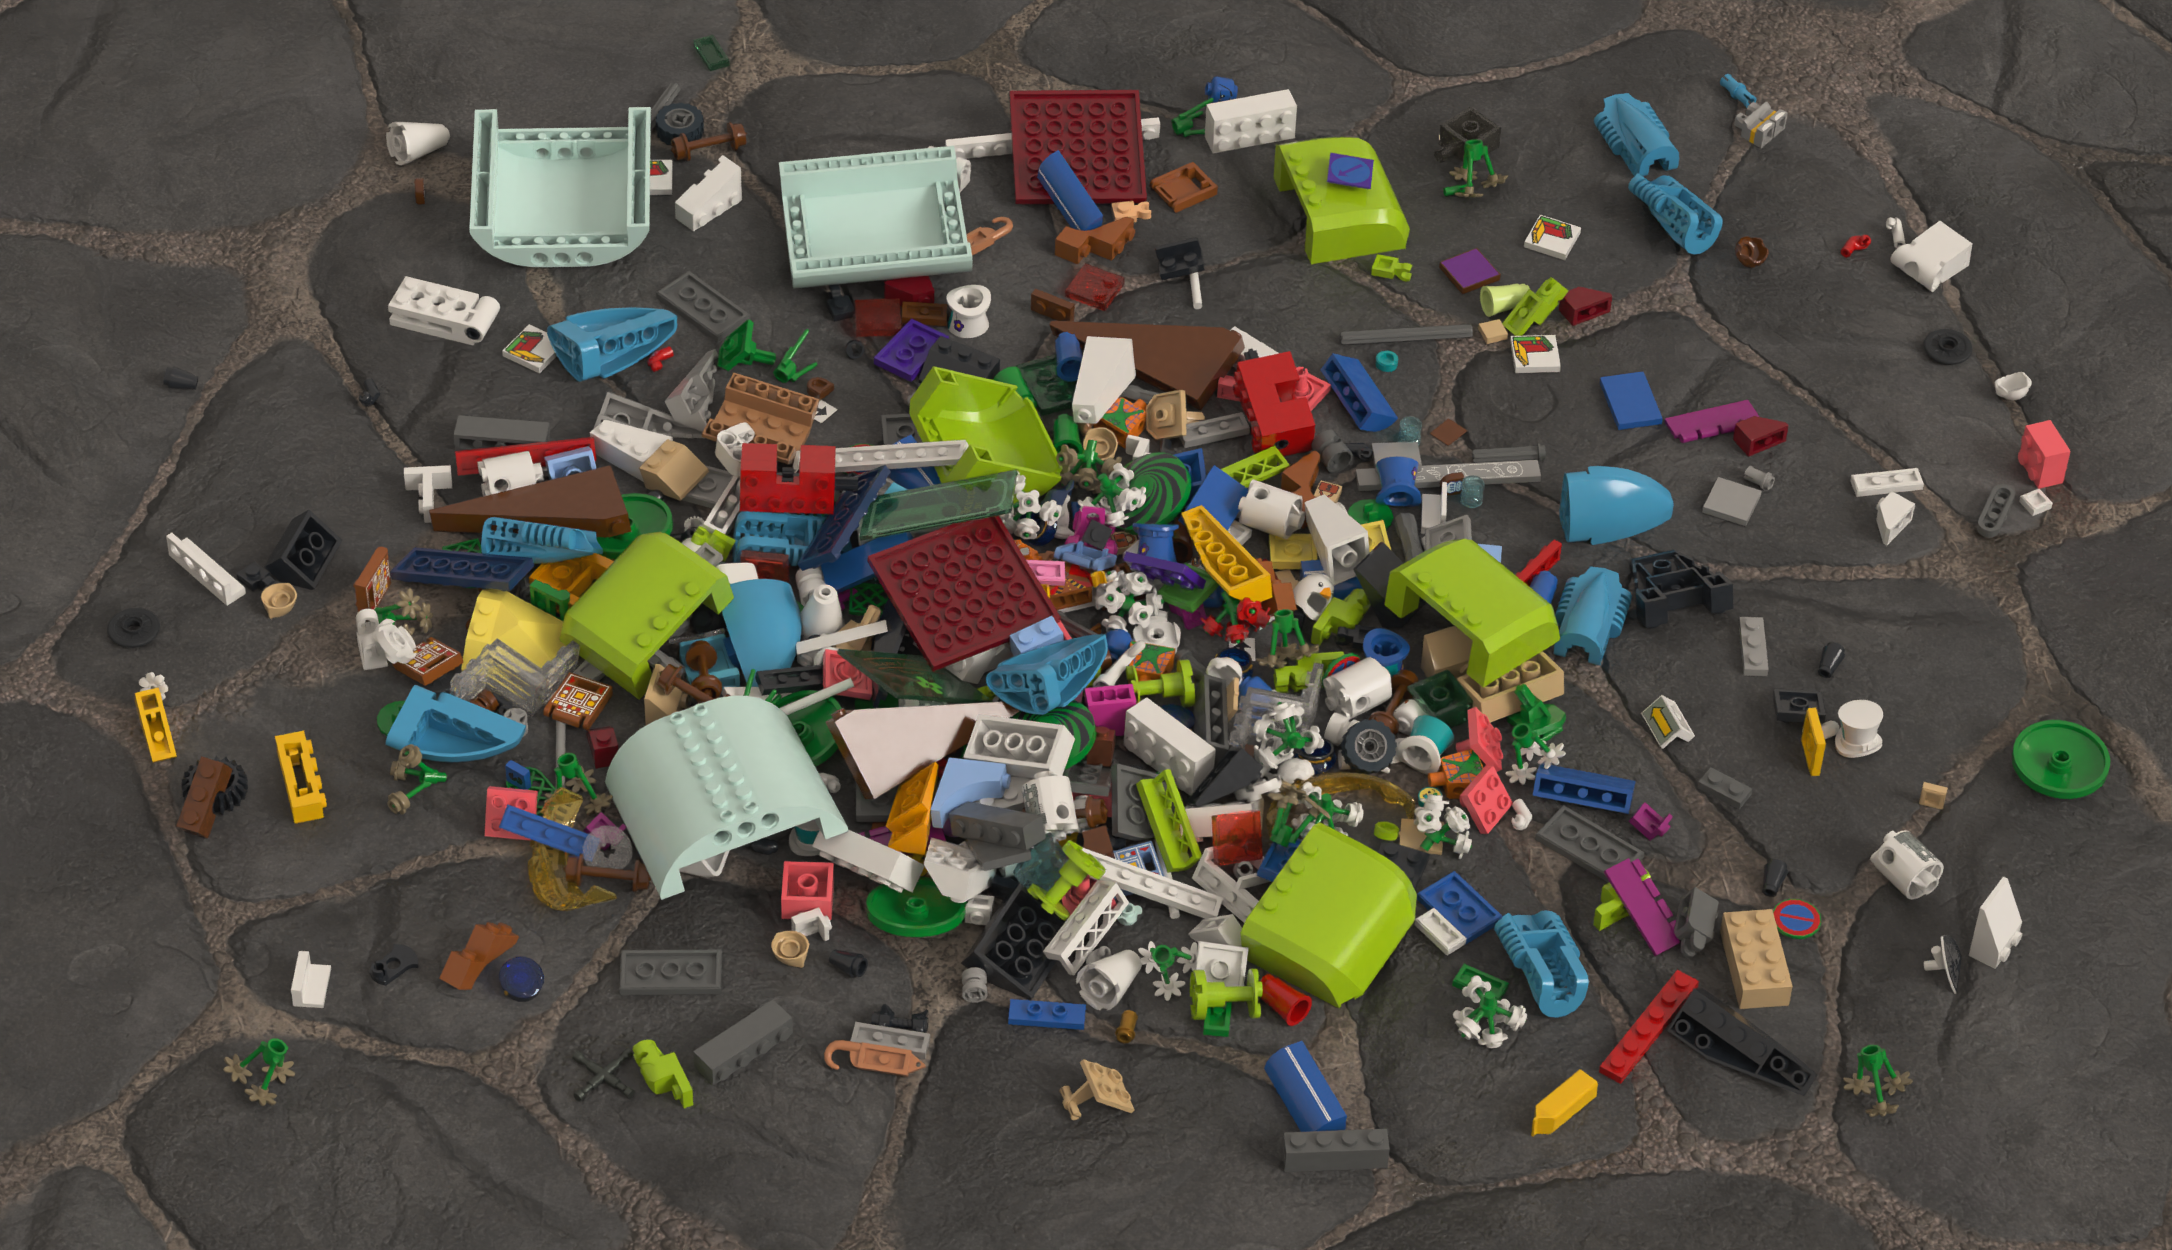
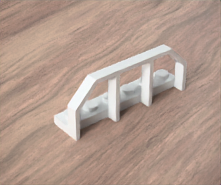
M1228 843L1205 848L1192 879L1207 892L1223 897L1221 904L1245 923L1246 918L1259 901L1244 888L1271 881L1256 876L1257 873L1239 877L1236 882L1212 862L1211 859L1225 856L1238 861H1248L1259 869L1264 857L1260 853Z

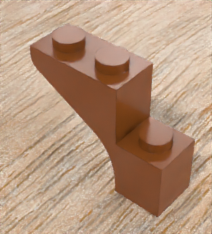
M1123 217L1087 231L1076 230L1066 226L1055 239V255L1075 264H1079L1083 258L1088 256L1089 252L1112 261L1117 254L1123 251L1125 244L1133 239L1135 235L1134 219Z
M1315 450L1303 456L1298 462L1285 468L1282 472L1281 489L1302 496V511L1304 512V502L1316 498L1311 490L1319 473L1317 465L1320 460V454ZM1306 515L1304 523L1302 525L1303 529L1308 526L1306 522Z
M1256 558L1255 560L1271 576L1272 598L1262 601V609L1266 611L1270 607L1268 615L1271 617L1278 610H1297L1291 582L1281 583V580H1276L1272 561L1262 562L1261 558Z
M487 922L486 925L476 924L465 949L462 951H451L440 979L459 990H471L484 967L513 947L518 941L519 936L511 932L513 928L504 923H499L498 925Z

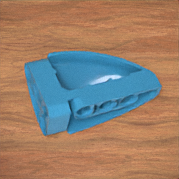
M631 307L593 310L569 315L566 317V321L548 326L547 336L562 365L577 381L582 382L597 376L607 378L651 354L675 333L677 329V316L668 310Z
M1106 634L1073 638L1009 658L999 663L997 669L987 674V686L1005 703L1023 712L1043 715L1056 707L1067 706L1087 687L1101 667L1108 651Z

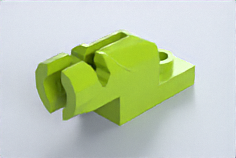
M1550 277L1541 285L1536 293L1530 289L1526 292L1502 323L1503 326L1515 336H1523L1533 322L1541 326L1548 315L1558 306V301L1562 300L1569 290Z
M1353 589L1344 600L1336 597L1332 598L1313 626L1312 644H1319L1320 646L1324 639L1330 637L1332 632L1338 633V627L1355 629V624L1358 625L1363 619V615L1366 614L1371 606L1363 589Z
M1344 652L1314 653L1310 657L1304 656L1302 659L1296 660L1295 666L1275 668V674H1273L1275 690L1278 693H1288L1289 688H1292L1294 692L1322 689V678L1328 669V665L1334 659L1336 660L1343 656Z
M1648 873L1647 875H1645V876L1642 877L1641 879H1642V881H1644V880H1646L1647 878H1651V876H1650V874ZM1611 883L1605 884L1602 887L1601 893L1602 904L1595 909L1593 923L1599 931L1629 915Z
M643 1040L635 1044L632 1049L634 1052L633 1056L637 1065L641 1068L640 1072L648 1087L656 1095L672 1091L675 1100L679 1099L683 1108L693 1106V1090L675 1053L664 1055L653 1040Z

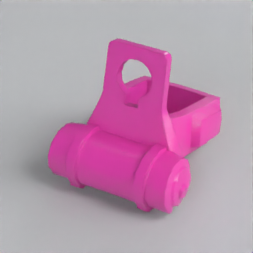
M1083 506L1082 512L1079 509L1073 519L1074 536H1068L1064 545L1081 541L1090 519L1113 529L1111 532L1113 534L1115 527L1105 524V508ZM1090 513H1096L1097 515H1099V517L1096 518L1094 516L1093 518H1088L1087 515ZM1109 537L1104 548L1109 549L1108 553L1116 555L1118 553L1115 540H1111V537ZM1084 542V545H1085V546H1088V547L1097 549V548H1095V547H1093V546H1091V545H1089V544H1087V543Z

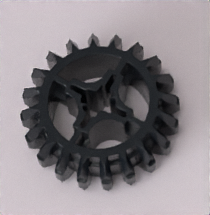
M216 755L215 759L212 760L222 762L233 769L225 792L219 791L213 802V814L221 812L223 815L225 810L233 811L234 806H240L241 800H245L246 793L248 792V779L242 766L237 765L235 760L229 762L227 757L219 760ZM197 760L196 766L190 765L189 770L184 772V779L181 782L184 800H186L199 760Z

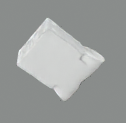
M1939 221L1912 240L1911 244H1904L1898 247L1893 252L1890 260L1896 267L1913 277L1931 292H1934L1940 282H1945L1969 266L1972 243Z

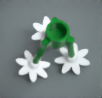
M1521 723L1516 725L1512 730V735L1515 739L1512 745L1515 749L1517 765L1513 764L1512 768L1514 771H1507L1505 774L1511 777L1510 783H1515L1519 780L1521 785H1524L1526 779L1534 780L1535 776L1533 773L1536 772L1537 768H1528L1527 762L1522 763L1521 756L1526 754L1527 760L1531 761L1533 753L1538 756L1543 755L1544 757L1538 761V764H1545L1544 768L1548 769L1552 763L1558 765V758L1565 756L1566 752L1561 751L1564 744L1560 743L1555 747V744L1551 743L1547 747L1546 741H1542L1539 738L1540 735L1538 736L1536 732H1532L1528 724Z
M1152 941L1149 942L1148 950L1144 948L1138 949L1139 953L1144 956L1140 959L1142 965L1147 964V974L1152 971L1153 966L1158 972H1162V981L1153 982V985L1159 988L1155 992V996L1158 997L1164 994L1166 1001L1170 1000L1172 993L1176 996H1181L1178 988L1183 987L1185 982L1177 981L1178 973H1174L1169 978L1167 968L1174 963L1175 956H1179L1180 958L1177 959V962L1185 963L1183 973H1187L1191 968L1192 971L1195 970L1198 949L1196 942L1192 943L1190 950L1182 947V952L1176 947L1170 949L1166 945H1159L1155 948Z

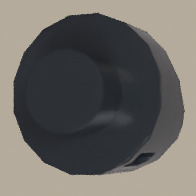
M700 604L693 612L692 624L700 634L717 635L722 633L727 627L722 611L718 615L706 605Z

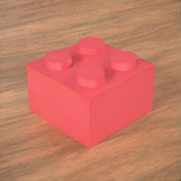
M2051 420L2026 425L2021 439V449L2018 453L2019 463L2025 467L2030 480L2035 483L2038 489L2062 484L2070 456V449Z
M784 861L781 895L782 919H791V917L801 912H807L819 907L824 916L827 915L832 920L834 863Z

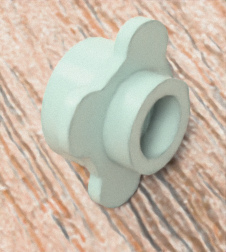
M1129 903L1117 919L1123 925H1132L1137 921V915L1142 913V908L1139 905L1134 906L1132 903Z

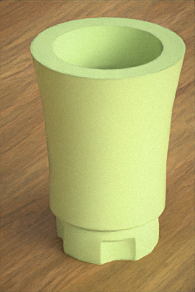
M1525 284L1483 286L1480 292L1482 309L1488 317L1514 309L1530 288Z

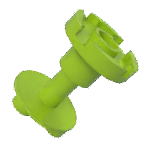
M1188 659L1178 660L1177 672L1160 674V679L1138 681L1135 666H1126V678L1130 680V684H1133L1136 704L1140 702V696L1162 693L1163 698L1179 696L1182 707L1193 706L1195 703V688L1191 680L1193 672L1190 661Z
M1068 840L1062 847L1063 852L1069 859L1059 870L1061 877L1047 892L1036 884H1032L1027 889L1028 893L1034 898H1040L1043 901L1041 906L1050 914L1055 912L1064 921L1067 920L1070 913L1059 901L1073 885L1078 887L1088 874L1100 880L1106 872L1104 866L1094 856L1082 851L1083 848L1071 840Z
M1249 969L1247 986L1225 987L1224 982H1207L1204 970H1193L1190 976V997H1192L1193 1002L1190 1008L1193 1020H1205L1207 1007H1224L1225 1002L1247 1001L1251 1019L1260 1018L1261 1006L1258 1003V997H1262L1263 989L1262 982H1258V969Z

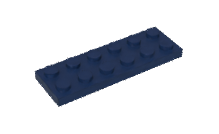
M886 465L854 476L858 477V491L842 492L834 505V514H828L797 563L802 571L810 568L816 569L826 562L832 563L841 556V550L849 543L850 536L859 527L861 518L868 513V507L877 498L880 488L886 484V478L891 472Z
M414 547L390 571L392 580L403 582H422L423 584L433 583L442 584L443 586L454 585L463 588L476 587L510 591L534 567L533 559L528 557Z

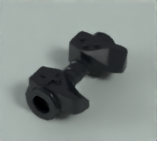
M883 1004L880 1011L872 1013V1025L912 1029V1031L923 1033L928 1031L929 1018L927 1009L921 1013L912 1014L911 1019L894 1017L895 1012L887 1004Z

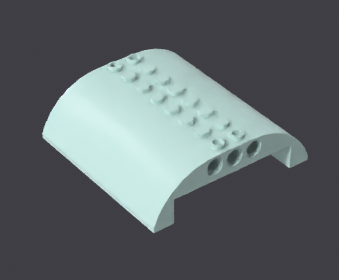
M629 107L628 127L498 129L497 109L475 110L470 234L473 239L491 255L503 261L527 267L597 266L613 262L631 253L646 238L650 226L651 107Z
M954 146L779 162L793 289L972 271L971 245L967 241L957 180V162Z
M721 697L696 704L693 707L674 712L671 715L651 722L638 730L621 746L610 764L605 780L606 787L610 795L613 796L617 810L661 900L685 891L679 872L680 868L815 819L825 840L848 832V827L788 716L774 704L756 697Z

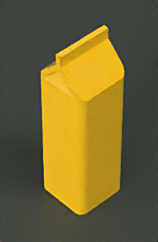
M1579 1069L1536 1104L1531 1136L1553 1133L1597 1096V1081Z

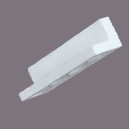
M173 533L166 536L169 556L225 605L231 604L246 594L243 585L191 540L185 538L181 541Z
M1101 879L1097 880L1043 952L1046 957L1060 961L1068 974L1075 975L1085 962L1087 956L1094 950L1129 904L1117 883ZM1116 897L1119 902L1111 910L1112 899ZM1103 914V923L1097 928L1098 918ZM1087 932H1090L1089 942L1084 946V936ZM1076 950L1075 960L1071 964L1068 957Z

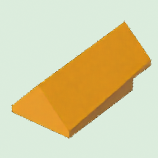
M936 762L899 785L886 823V827L892 832L888 844L889 848L899 852L925 855L932 821L930 809L937 792L938 764Z

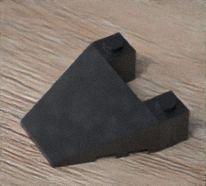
M1671 550L1631 559L1637 618L1646 628H1656L1661 624L1668 623L1667 611L1703 604L1711 613L1716 614L1734 609L1733 583L1719 571L1716 574L1710 572L1709 566L1705 564L1701 565V567L1696 565L1693 558L1681 552Z

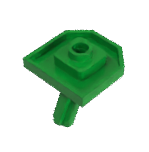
M748 319L725 339L719 349L717 366L723 370L730 371L738 363L752 365L753 361L774 365L776 354L756 349V343L752 341L754 322Z
M1526 684L1515 687L1514 693L1522 703L1520 706L1521 711L1506 716L1508 723L1514 727L1518 724L1526 723L1530 726L1532 732H1536L1538 736L1562 727L1566 720L1565 712L1554 704H1543L1540 699L1532 694Z

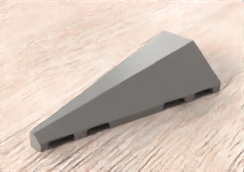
M716 349L708 351L665 400L676 422L702 432L707 425L706 420L711 417L708 405L713 403L715 380L712 378V374L717 372V367L714 365V360L718 358Z
M607 392L594 426L596 428L604 420H609L674 438H703L702 431L676 422L672 415L611 392Z

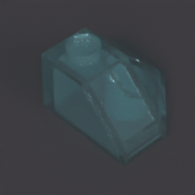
M1051 832L1045 835L1046 838L1029 848L1032 859L1018 863L1013 871L1014 876L1027 889L1032 884H1036L1043 889L1050 890L1061 877L1059 870L1066 863L1068 857Z

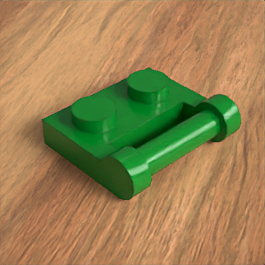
M535 579L530 584L531 604L564 621L565 613L569 610L570 593L567 590L558 591L549 584H544ZM556 603L559 604L560 618L556 614Z

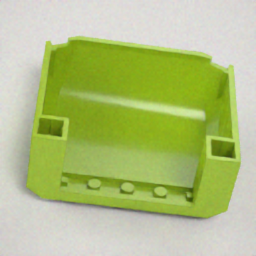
M1326 137L1276 145L1274 180L1280 192L1295 189L1307 216L1305 252L1311 264L1406 249L1410 228L1379 158L1368 142L1354 137ZM1330 153L1374 160L1371 189L1327 182Z
M934 366L910 399L909 410L911 419L922 442L966 440L969 445L956 465L934 466L944 489L996 480L995 483L1003 482L1008 474L1018 471L1020 475L1026 477L1023 491L1027 493L1037 490L1040 496H1042L1062 479L1060 472L1063 467L1058 464L1056 459L1058 453L1033 403L1028 397L1023 399L1016 392L1018 388L1016 385ZM991 482L970 486L974 488H971L972 491L976 490L977 486L999 494V498H1004L1005 488L1003 489L1001 484L992 485ZM970 487L948 490L946 492L961 495L967 491L965 488ZM1008 493L1007 499L1011 503L1019 502L1016 498L1017 494Z
M662 532L642 534L621 553L565 613L560 642L640 700L648 689L652 676L648 660L701 603L719 615L734 599L728 577L668 534Z
M1448 540L1422 552L1390 571L1385 606L1398 617L1403 618L1418 609L1421 597L1473 640L1467 675L1482 687L1487 686L1560 641L1559 628L1552 605L1473 540Z
M1319 822L1310 829L1246 918L1240 932L1241 945L1248 948L1247 961L1340 1008L1344 1002L1352 998L1356 999L1364 994L1415 921L1417 894L1404 871L1394 862L1364 844Z

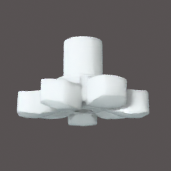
M150 672L146 674V678L143 677L139 680V685L144 687L140 689V692L159 687L162 700L165 699L164 693L168 691V686L165 684L164 677L161 674L155 677V674Z

